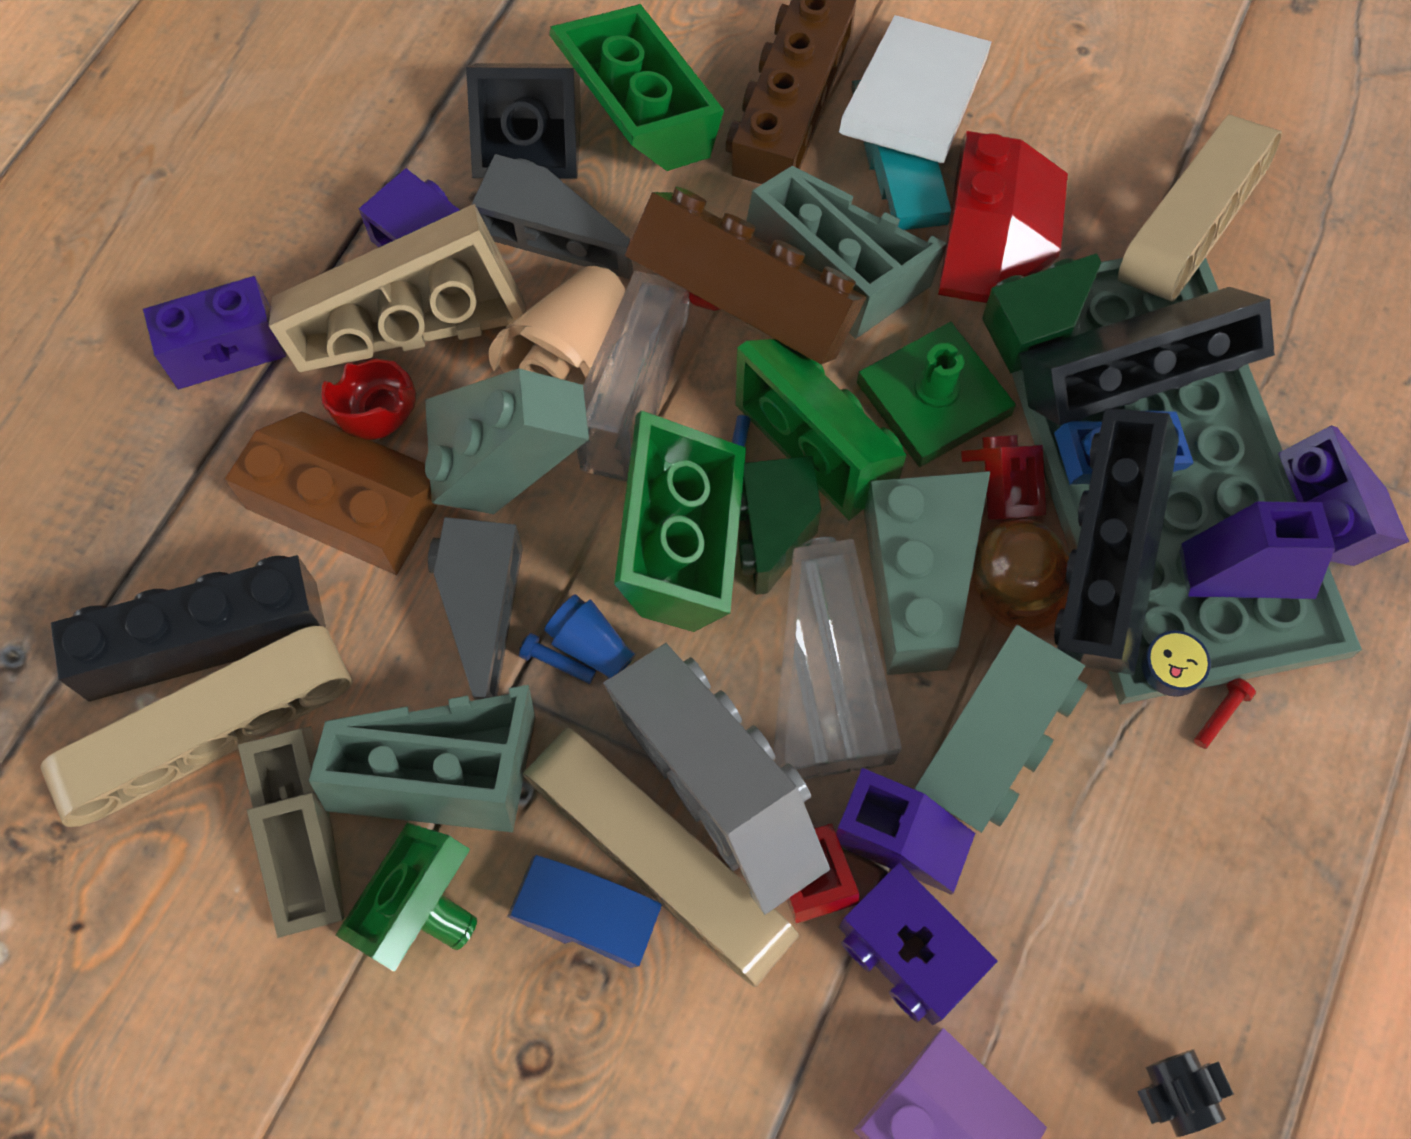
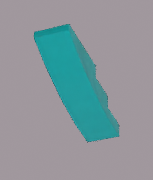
M861 80L852 81L851 89L853 94ZM863 141L869 169H875L881 199H887L890 214L900 219L899 228L911 230L949 224L952 211L938 162Z

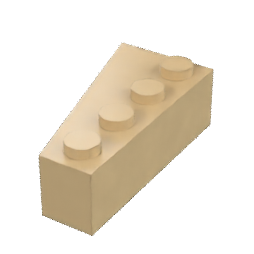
M473 204L272 296L269 327L297 370L304 372L372 358L373 352L402 347L404 352L423 348L427 341L457 335L459 340L482 336V330L511 324L526 312V308L518 286L477 207Z

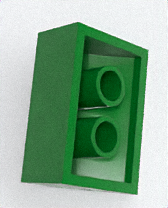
M641 4L550 26L549 36L631 146L666 171L711 157L724 109Z
M776 339L746 340L737 347L735 405L744 415L751 419V422L787 458L813 456L818 490L848 521L864 510L871 481L900 479L907 454L904 453L899 439L889 429L885 427L879 428L864 413L857 397L847 389L840 390L825 375L821 364Z
M641 410L635 417L614 585L642 618L695 632L731 613L746 447Z

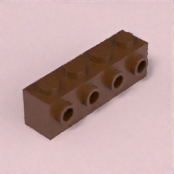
M791 0L789 5H781L774 29V34L777 36L774 43H765L761 53L758 68L759 73H761L757 82L750 80L747 85L742 104V111L745 112L741 122L736 120L732 122L727 135L725 150L728 153H732V176L763 184L791 166L801 169L852 38L856 0Z
M675 187L674 192L651 193L624 256L821 365L837 358L867 298L853 290L856 284L854 279L830 267H824L822 273L803 263L806 256L805 253L783 241L774 240L772 245H769L754 237L755 226L729 213H724L721 219L704 210L707 201L689 190Z

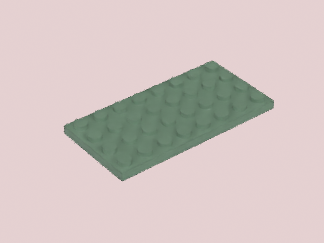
M1123 258L1103 261L1070 337L1219 290L1207 259L1203 260L1174 301L1166 300L1119 282L1118 272ZM1248 364L1237 370L1222 372L1194 381L1181 388L1170 389L1139 399L1137 402L1129 405L1111 408L1177 412L1194 462L1187 469L1175 471L1172 474L1135 675L1109 671L1119 705L1166 696L1155 690L1147 682L1142 672L1141 661L1143 653L1158 635L1167 631L1176 630L1192 634L1207 648L1211 659V668L1208 677L1197 689L1229 683L1237 678L1245 680L1354 657L1362 650L1329 566L1316 599L1188 597L1179 553L1181 543L1257 501L1297 502L1278 455L1279 452L1283 451ZM1020 370L1011 374L1034 444L1043 445L1044 475L1069 552L1071 553L1072 549H1077L1081 531L1078 523L1080 499L1085 490L1089 491L1090 484L1069 485L1054 434L1062 425H1058L1028 408L1023 371ZM1104 411L1087 416L1080 421L1102 422Z

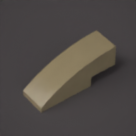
M311 726L238 744L252 802V808L247 809V814L277 938L342 921L345 917L330 813L325 811L309 783L317 753Z

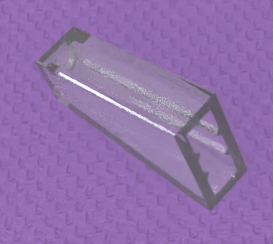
M634 271L584 382L583 390L589 440L577 449L581 471L627 482L636 414L641 410L656 416L658 414L690 312L689 291L656 273L652 275Z
M819 537L805 542L802 547L794 548L773 752L775 754L774 762L780 768L787 763L791 764L803 780L858 771L862 768L869 769L895 764L902 749L853 539L836 541L833 537Z

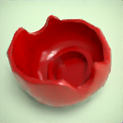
M375 358L358 365L346 363L343 376L338 383L332 384L329 381H323L321 386L322 406L331 418L348 435L365 440L381 439L392 434L402 426L415 408L417 393L411 376L397 362Z

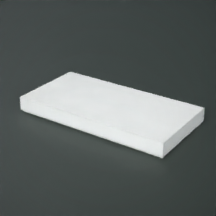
M894 15L842 116L839 133L907 154L944 163L988 57L992 42Z

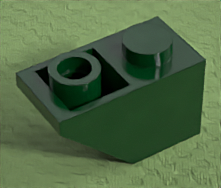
M1097 253L1077 260L1073 258L1062 259L1051 265L1047 270L1025 277L1021 275L1010 276L999 282L995 287H992L982 320L1010 374L1022 370L1020 353L1071 336L1102 263Z
M813 456L749 462L744 465L739 521L745 520L748 539L739 540V554L742 574H753L756 595L768 593L817 534L821 504Z

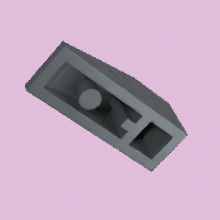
M497 154L494 155L471 204H475L494 242L584 267L598 266L606 268L617 276L630 279L633 272L632 260L624 256L630 244L629 237L547 168L538 166L526 159H512Z
M444 517L441 537L433 538L430 543L428 570L430 573H434L473 698L479 700L498 696L523 546L516 524Z

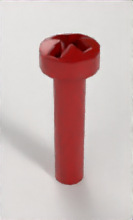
M1237 678L1227 684V689L1230 692L1193 739L1199 747L1207 749L1241 702H1250L1256 695V690L1249 682Z

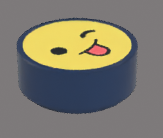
M1174 630L1158 635L1143 653L1141 666L1145 679L1155 690L1164 695L1179 697L1192 693L1206 680L1211 668V659L1207 648L1198 638L1187 632Z

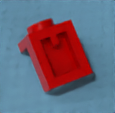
M1018 435L983 437V449L961 451L962 462L985 461V472L990 471L986 493L988 520L1047 515L1043 445L1018 446Z
M832 823L817 828L814 827L830 870L787 899L796 924L859 903L857 886Z

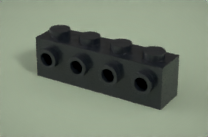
M1226 287L1020 353L1028 408L1054 423L1062 425L1071 421H1080L1087 416L1105 411V408L1129 405L1137 402L1139 399L1170 389L1181 388L1194 381L1222 372L1237 370L1244 365L1274 356L1270 299L1233 287Z
M1105 408L1100 433H1095L1092 439L1090 467L1093 471L1089 491L1085 490L1082 493L1079 503L1078 523L1081 531L1077 549H1072L1068 558L1066 581L1067 585H1069L1066 606L1065 609L1061 608L1059 610L1054 629V641L1058 645L1057 649L1086 665V668L1135 675L1179 442L1169 413Z
M298 555L292 557H267L257 562L255 567L230 574L225 572L208 573L196 579L193 584L171 590H146L137 594L134 600L109 607L101 605L84 607L74 612L72 617L51 622L58 680L89 702L240 660L303 628L311 626H323L326 628L317 583Z

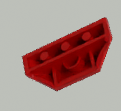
M966 131L960 147L951 205L952 213L948 225L947 246L944 251L938 295L987 303L992 287H995L1002 280L1014 275L1025 277L1038 273L1055 261L1061 251L1068 173L1022 139L1003 137L993 133L985 134Z

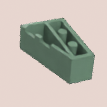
M791 166L752 190L746 221L756 227L753 234L754 237L769 245H772L774 240L790 244L805 253L806 256L803 263L821 273L824 267H830L856 281L853 290L867 297L849 332L857 339L931 287L947 243L934 236H931L927 242L899 228L900 219L886 212L879 218L853 205L854 196Z
M518 368L425 399L428 437L425 473L427 478L430 479L432 503L489 514L498 512L589 440L583 385Z
M990 471L871 481L864 508V516L887 675L948 669L959 647Z
M1016 625L921 777L915 790L924 793L942 808L981 833L989 821L1000 827L1020 795L1010 788L1020 770L1024 766L1034 772L1054 739L1044 734L1053 717L1059 712L1068 718L1085 692L1088 685L1079 680L1078 677L1086 665Z
M529 685L509 688L510 694L479 700L470 701L469 696L448 699L449 705L409 712L407 706L325 721L309 783L323 808L328 812L513 833L524 779L523 772L526 769L535 723V713Z

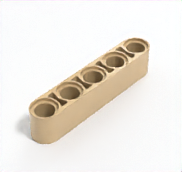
M1228 115L1133 238L1121 262L1118 281L1166 300L1174 301L1265 175L1278 149L1282 131Z
M323 626L303 628L56 751L42 762L40 768L64 826H83L98 821L239 749L238 744L254 741L333 701L350 688L352 679L327 628Z
M566 727L523 772L525 779L550 804L654 899L661 903L665 909L734 972L753 987L759 985L798 939V932L776 909L764 915L751 897L748 885L572 729Z

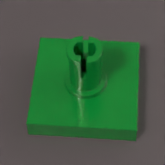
M951 321L858 372L857 384L919 468L1012 416L1016 407V403Z
M407 822L335 936L394 972L420 930L454 950L461 949L472 936L477 925V917L452 902L443 893L470 849L447 834Z

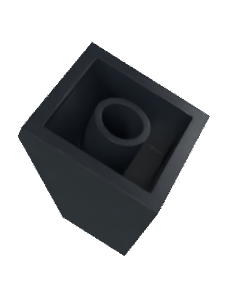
M475 63L466 67L472 178H484L494 155L497 154L512 159L521 158L529 160L538 166L547 168L559 179H577L581 98L580 76L572 65Z

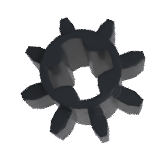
M1192 1049L1145 1067L1153 1084L1137 1092L1152 1124L1170 1121L1176 1137H1181L1201 1131L1226 1119L1219 1102H1222V1099L1234 1095L1219 1061L1201 1065L1195 1050Z

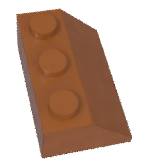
M303 411L256 430L225 477V481L247 510L396 576L438 505L432 503L431 484L430 479L427 478L425 473V463L371 440L350 436L341 427Z

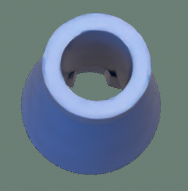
M577 594L571 596L556 611L544 628V631L553 638L552 646L603 673L609 679L624 670L636 656V653L624 643L592 599L585 602Z

